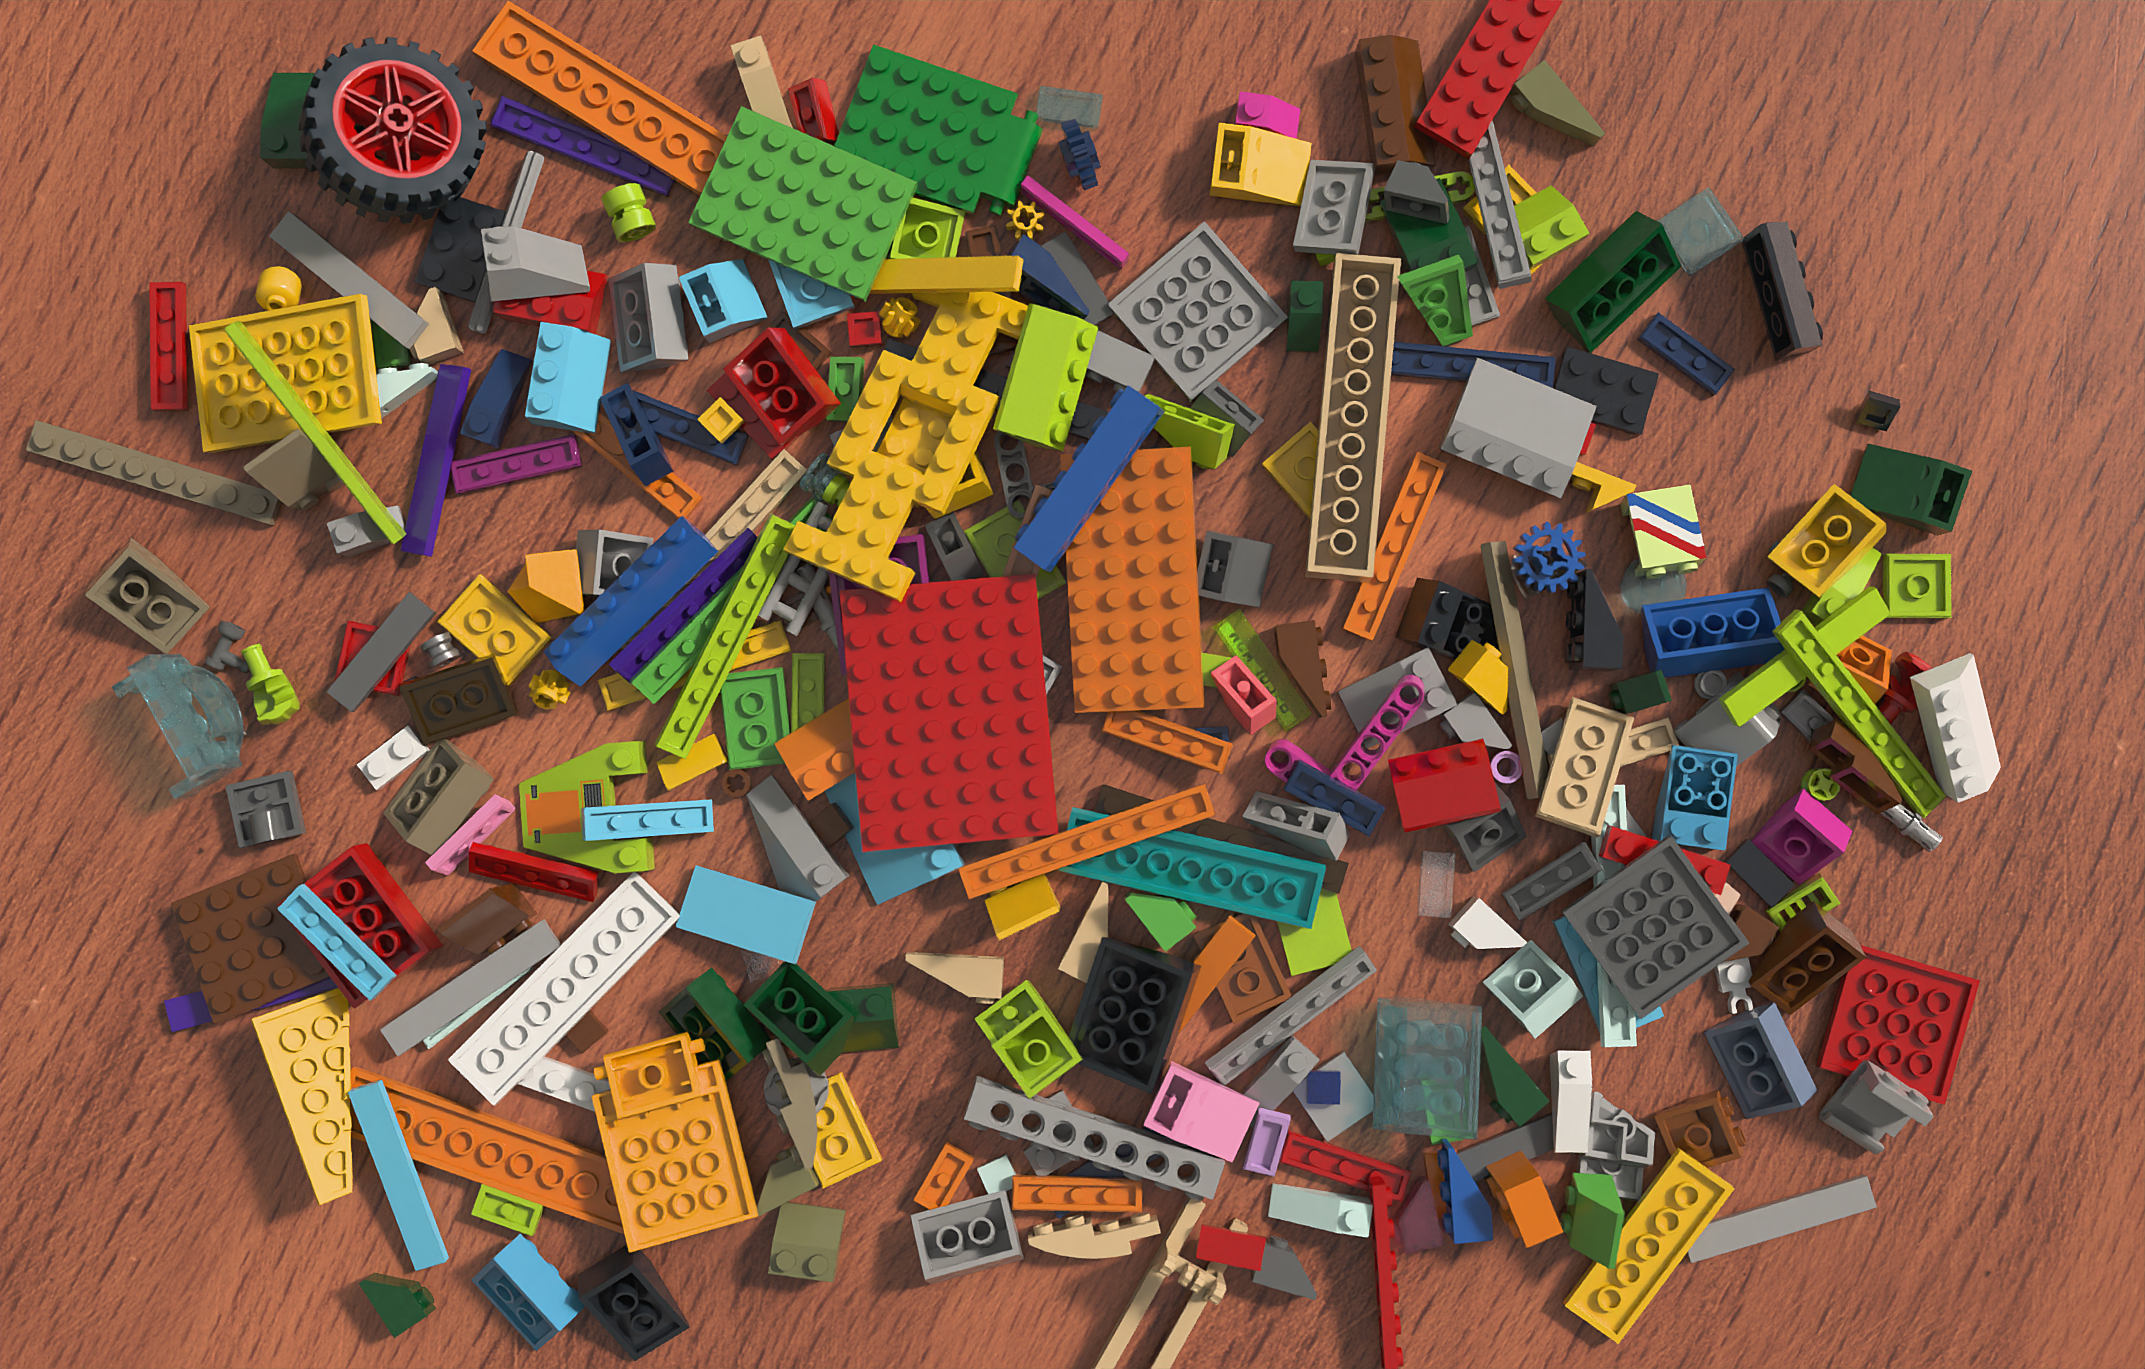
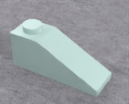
M1272 1183L1268 1217L1335 1233L1368 1237L1373 1204L1368 1197Z

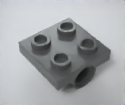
M285 771L225 785L239 848L306 833L293 771Z

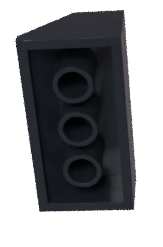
M1769 222L1758 225L1744 236L1741 242L1775 361L1813 351L1822 346L1823 331L1821 325L1815 321L1813 314L1814 299L1812 294L1807 291L1804 282L1806 276L1805 267L1801 261H1798L1795 251L1797 247L1795 233L1789 229L1788 222Z

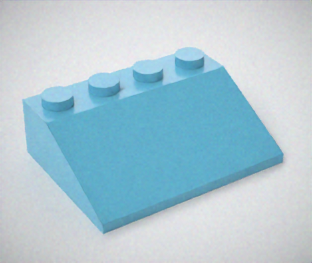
M856 773L825 790L830 804L836 802L854 826V829L845 837L877 905L964 865L956 844L862 852Z

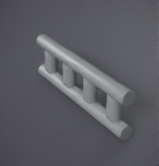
M817 501L806 524L816 529L819 527L827 531L832 520L824 515L829 507ZM789 554L758 616L769 621L772 613L790 621L786 631L797 636L829 577V571L819 567L812 581H809L794 573L801 559ZM788 584L805 593L797 610L779 601Z

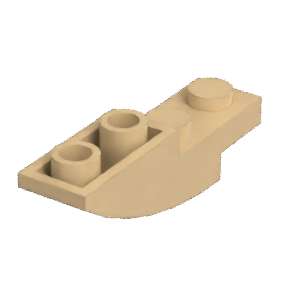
M1149 1212L1134 1214L1130 1217V1221L1118 1223V1220L1105 1221L1099 1224L1100 1228L1098 1229L1093 1228L1091 1217L1084 1218L1083 1215H1074L1064 1219V1224L1052 1226L1051 1222H1046L1034 1226V1231L1028 1232V1242L1030 1246L1061 1256L1099 1259L1132 1254L1130 1241L1160 1234L1161 1232L1157 1214L1150 1216Z

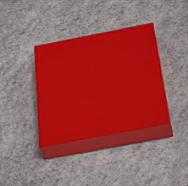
M347 620L334 682L379 629L378 626ZM410 646L373 691L400 696V685L403 682Z

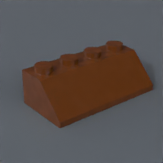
M1395 35L1359 39L1355 49L1370 161L1375 167L1374 175L1392 173L1397 160L1435 167L1433 139L1414 128L1427 105L1418 40Z

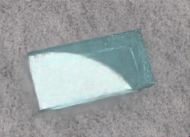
M1040 86L1036 111L1038 114L1037 120L1063 123L1075 118L1079 126L1098 129L1103 95Z

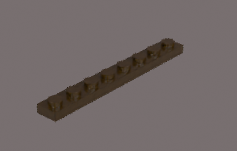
M1103 784L1094 812L1111 816L1155 800ZM1210 818L1173 829L1326 865V871L1321 888L1340 894L1349 865L1347 862L1335 861L1314 855L1294 845Z

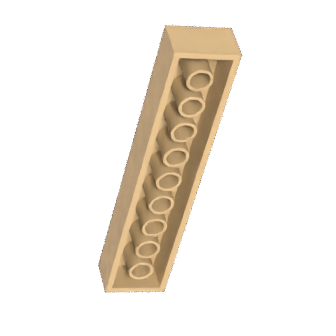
M1336 253L1305 577L1370 583L1373 578L1399 288L1397 276L1400 275L1401 258Z

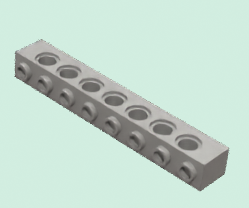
M976 1076L964 1112V1119L968 1120V1124L973 1128L986 1131L990 1127L999 1130V1134L1002 1137L1018 1141V1138L1021 1137L1030 1140V1144L1035 1148L1049 1151L1050 1147L1062 1151L1061 1155L1076 1161H1080L1081 1157L1092 1160V1165L1102 1170L1111 1171L1113 1167L1124 1171L1123 1175L1130 1179L1141 1181L1142 1177L1155 1181L1154 1185L1161 1189L1172 1191L1173 1187L1184 1190L1186 1196L1199 1201H1203L1204 1197L1213 1200L1225 1165L1223 1158L1171 1138L1038 1095L1029 1099L1023 1090L980 1076ZM998 1103H1003L1009 1107L1010 1111L1004 1117H996L991 1112L992 1107ZM1033 1113L1038 1115L1041 1120L1037 1126L1027 1127L1022 1122L1025 1115ZM1064 1123L1071 1127L1069 1135L1066 1137L1056 1136L1053 1130L1058 1124ZM1090 1134H1098L1102 1137V1141L1096 1147H1089L1084 1143L1085 1138ZM1121 1144H1129L1133 1147V1150L1129 1156L1120 1157L1115 1153L1116 1148ZM1152 1154H1160L1164 1157L1161 1165L1157 1167L1148 1166L1146 1164L1147 1158ZM1183 1164L1194 1166L1193 1173L1188 1177H1181L1177 1174L1178 1168Z

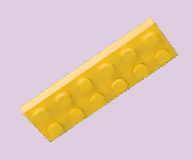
M1677 1148L1624 1219L1615 1269H1608L1600 1263L1593 1261L1563 1301L1564 1306L1619 1344L1733 1192L1734 1187L1680 1148Z

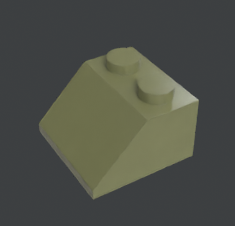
M795 1202L782 1204L773 1237L768 1274L833 1283L838 1270L846 1209Z

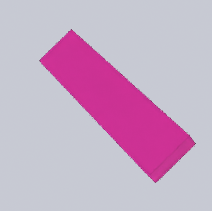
M1030 176L1024 179L1021 183V190L1025 197L1035 202L1038 207L1117 268L1122 269L1129 261V253Z

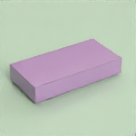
M1259 1107L1243 1162L1244 1170L1275 1176L1291 1121L1290 1115Z

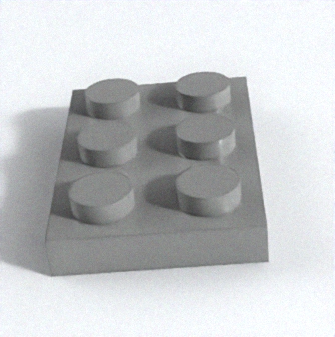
M1326 160L1310 161L1293 243L1295 252L1359 254L1375 173L1373 163Z

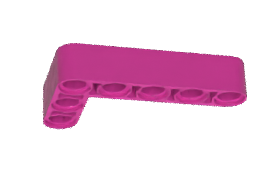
M1415 675L1402 676L1331 770L1286 739H1278L1270 744L1265 756L1266 767L1274 775L1287 782L1300 759L1352 789L1357 790L1422 704L1425 691L1423 681ZM1405 686H1413L1418 690L1419 694L1413 699H1407L1400 691ZM1388 711L1394 712L1398 715L1399 721L1395 724H1387L1382 720L1381 716ZM1373 737L1379 741L1380 746L1377 749L1369 750L1363 745L1362 741L1365 738ZM1278 750L1284 751L1288 755L1289 760L1279 763L1273 758L1272 753ZM1347 763H1355L1360 767L1361 771L1356 775H1350L1344 770L1343 766Z

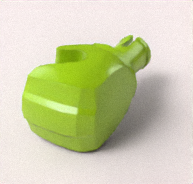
M260 644L243 649L241 654L244 656L252 674V677L245 685L248 691H254V706L258 715L257 720L261 725L285 723L300 709V702L290 681L282 669L270 668Z

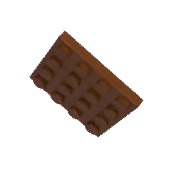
M291 854L171 903L214 1024L222 1023L331 978L288 919L278 910L277 904L289 896L299 885L307 881L296 854Z

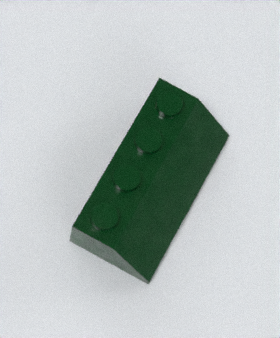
M1635 211L1544 299L1559 324L1587 352L1592 353L1681 267V264L1662 223Z

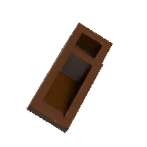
M1835 719L1814 730L1808 749L1832 767L1829 778L1876 814L1901 804L1902 798L1880 762L1868 747L1841 721Z

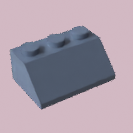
M1775 1002L1753 1008L1750 1011L1746 1010L1704 1031L1746 1119L1802 1107L1818 1091Z

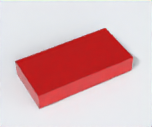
M1202 1224L1196 1258L1260 1271L1266 1236Z

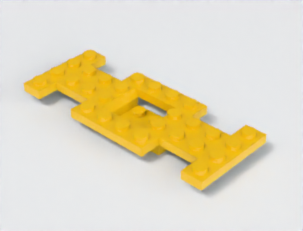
M994 292L912 293L914 299L937 307L938 310L912 361L883 350L827 461L830 468L854 478L827 532L797 521L783 549L787 554L896 601H902L915 572L908 567L889 560L888 557L913 506L919 508L921 505L942 515L945 514L1000 402L997 395L973 385L999 332L1018 340L1020 337L1028 306ZM901 394L904 399L878 451L874 452L872 450Z

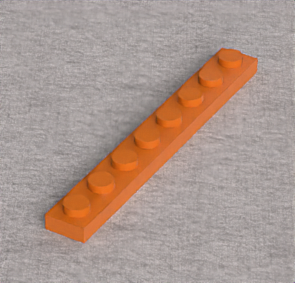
M1204 783L962 866L958 869L967 896L971 899L1214 816L1216 813Z

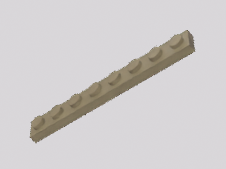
M35 420L26 451L273 526L282 502L268 490Z

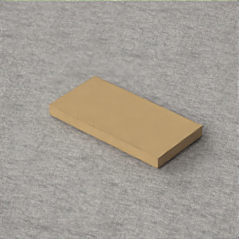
M1574 697L1570 699L1535 817L1597 838L1600 836L1634 717Z

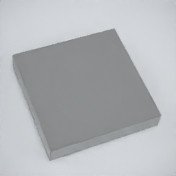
M1341 1051L1309 1073L1293 1090L1327 1142L1381 1106L1344 1051Z

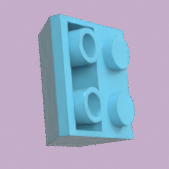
M743 259L708 264L678 277L702 334L709 343L768 319Z

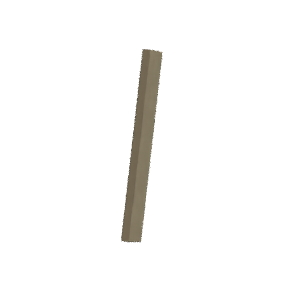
M1506 541L1484 543L1480 547L1499 650L1502 654L1501 661L1508 667V699L1526 796L1528 799L1540 798L1548 774V766Z

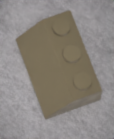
M443 738L435 743L383 814L407 843L433 855L451 838L459 825L468 818L471 809L480 797L486 794L494 779L482 765L446 738Z

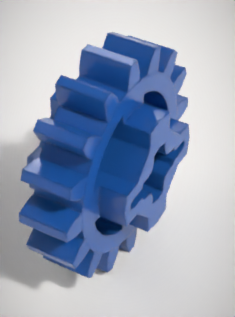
M1545 522L1542 524L1541 531L1534 525L1529 528L1531 536L1526 533L1520 535L1519 538L1524 544L1514 546L1513 550L1520 553V556L1512 559V563L1520 564L1521 568L1515 574L1517 576L1526 575L1527 578L1523 583L1525 586L1534 582L1536 583V592L1542 591L1544 586H1546L1549 594L1555 592L1556 584L1561 590L1568 588L1566 580L1570 582L1578 580L1574 571L1584 569V566L1578 563V559L1586 555L1585 552H1577L1576 547L1582 541H1572L1571 537L1574 533L1572 529L1563 533V525L1561 523L1551 529L1550 523ZM1548 537L1545 540L1544 546L1532 545L1538 538ZM1562 543L1567 548L1569 556L1565 554L1562 548ZM1551 551L1550 557L1555 559V562L1547 565V558L1542 557V554ZM1528 560L1532 561L1536 568L1535 572L1531 569ZM1555 569L1566 570L1560 577L1550 579Z

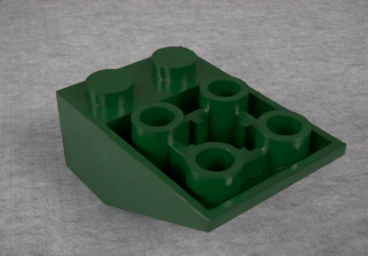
M1868 443L1850 496L1876 515L1938 536L1952 532L1972 470L1943 460Z

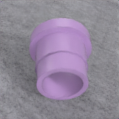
M1499 752L1490 762L1494 779L1501 783L1515 782L1522 774L1520 758L1514 752ZM1502 758H1506L1511 764V771L1506 776L1500 775L1497 771V763Z

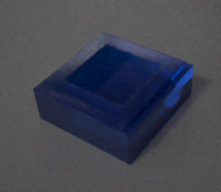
M1311 1070L1307 1075V1104L1340 1105L1341 1072L1339 1070Z

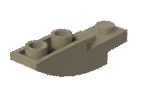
M775 1037L765 1042L768 1049L762 1051L769 1069L776 1067L781 1079L775 1081L782 1099L789 1097L791 1101L779 1107L782 1115L776 1117L783 1135L790 1133L795 1145L789 1147L796 1165L798 1166L803 1163L805 1169L809 1170L813 1167L817 1143V1114L810 1079L802 1061L790 1066L778 1037Z

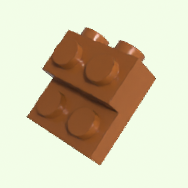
M1719 1090L1687 1099V1102L1656 1112L1654 1115L1670 1155L1672 1156L1677 1148H1680L1707 1168L1742 1158L1744 1150L1742 1146L1747 1145L1742 1128L1740 1126L1734 1128L1730 1116L1734 1115V1110L1728 1096L1721 1097Z

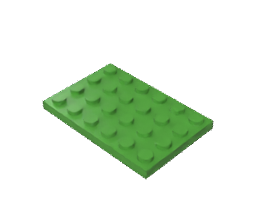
M741 106L688 223L701 231L866 302L918 184L916 181Z

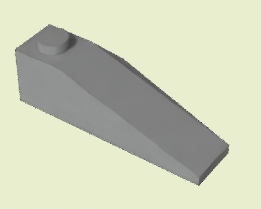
M770 775L746 794L780 891L817 902L850 876L833 852L824 845L809 824V821L773 775Z

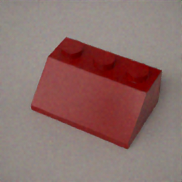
M587 271L590 292L495 301L493 313L502 320L540 327L541 322L565 325L596 334L608 275Z
M768 327L723 368L779 445L789 442L818 425L841 405L840 401L785 328Z
M1484 739L1388 760L1404 833L1501 812Z

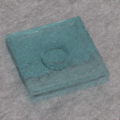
M1710 187L1658 220V222L1662 223L1679 262L1688 276H1691L1744 240V237Z

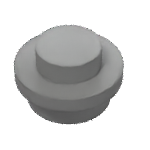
M1720 670L1698 673L1694 680L1695 691L1706 700H1711L1723 691L1727 684V679Z

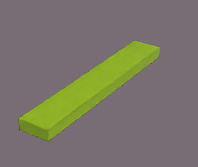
M1869 586L1814 628L1837 655L1891 613L1877 588ZM1785 649L1718 700L1732 724L1740 727L1807 676Z

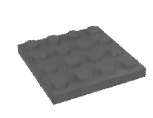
M1670 835L1561 911L1640 1019L1749 944L1746 937Z

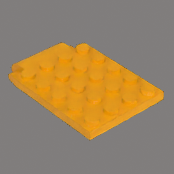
M688 1032L605 1054L603 1056L605 1065L594 1068L596 1080L608 1078L611 1088L610 1090L593 1094L592 1100L629 1253L759 1216L721 1062L718 1059L698 1065L695 1053L705 1051L704 1041L702 1038L691 1041Z

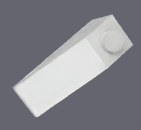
M1556 1051L1550 1054L1554 1153H1588L1592 1092L1590 1051Z

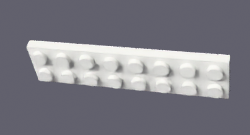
M633 872L448 1061L493 1106L497 1105L677 922L680 917L679 913L637 872Z

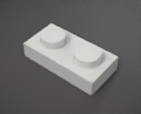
M408 725L358 763L357 766L376 790H381L429 753L430 749L426 744L424 745L415 729Z

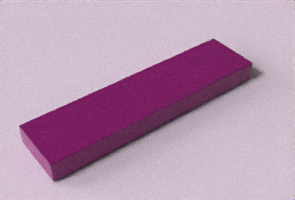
M572 434L452 461L450 470L455 493L459 495L583 467L576 435Z

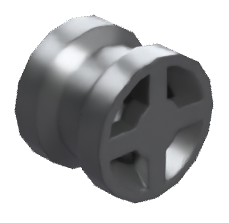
M449 632L437 635L420 645L422 652L427 654L430 659L429 666L432 670L442 668L461 657L458 649L453 648L451 644L452 637Z

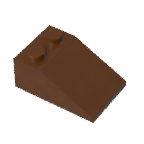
M512 883L489 888L436 929L441 935L476 955L486 953L487 951L491 955L507 944L504 939L512 932L517 936L532 925L530 919L537 912L516 884Z
M1813 901L1788 920L1748 982L1751 987L1791 1015L1866 958V955L1854 933Z

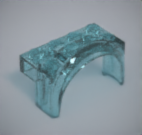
M151 654L127 667L131 675L112 686L119 698L130 692L134 694L141 692L186 773L187 778L169 788L174 799L192 797L243 766L239 759L243 741L241 710L228 686L212 672L199 666L191 665L181 654ZM192 695L197 699V701L202 706L208 724L206 720L200 714H197V712L195 711L191 703L193 701ZM226 737V741L214 740L215 738Z

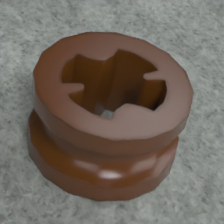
M732 769L722 777L721 787L724 793L730 797H743L751 790L752 779L745 770ZM738 775H741L744 778L741 782H745V786L743 789H736L733 792L729 788L732 786V784H728L730 777L736 778Z

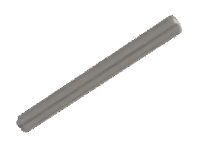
M534 151L526 152L501 227H522L544 162V157ZM487 270L468 323L470 330L480 334H485L495 302L491 301Z

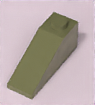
M1545 60L1517 81L1509 92L1512 96L1511 102L1518 111L1525 112L1529 118L1589 145H1596L1606 134Z

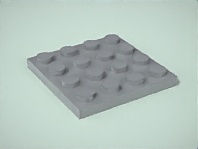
M1205 221L1108 303L1114 315L1146 352L1155 356L1154 361L1190 402L1288 319L1287 315Z

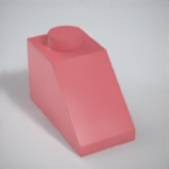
M1237 655L1211 672V677L1231 714L1250 735L1276 718L1277 700Z

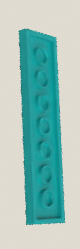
M1072 807L1067 830L1110 815ZM1170 830L1059 868V871L1312 929L1326 865Z

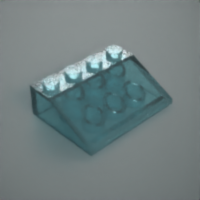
M1402 996L1377 998L1373 1129L1404 1134L1477 1139L1482 1006Z

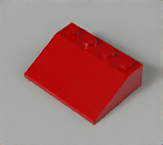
M368 843L351 846L304 883L397 975L387 986L412 970L443 946ZM289 896L278 903L277 906L279 907ZM291 923L354 1009L369 1000Z

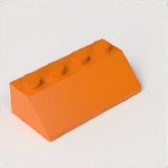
M849 698L774 743L791 775L808 801L855 773Z

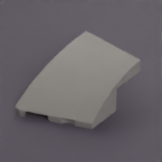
M1593 1092L1591 1094L1588 1153H1579L1576 1173L1612 1175L1619 1199L1638 1202L1642 1196L1643 1169L1653 1165L1655 1132L1644 1124L1636 1122L1623 1109H1618L1608 1102L1601 1093Z

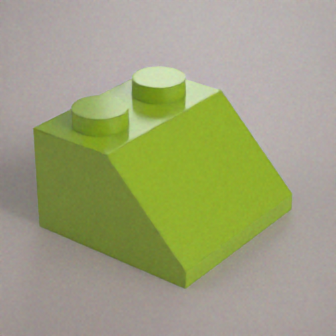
M1552 185L1514 206L1530 270L1579 244L1590 234L1575 206Z

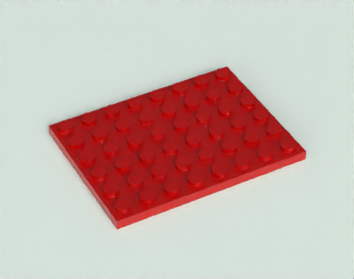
M1026 574L910 584L901 602L868 588L840 590L862 852L1059 834L1036 575Z

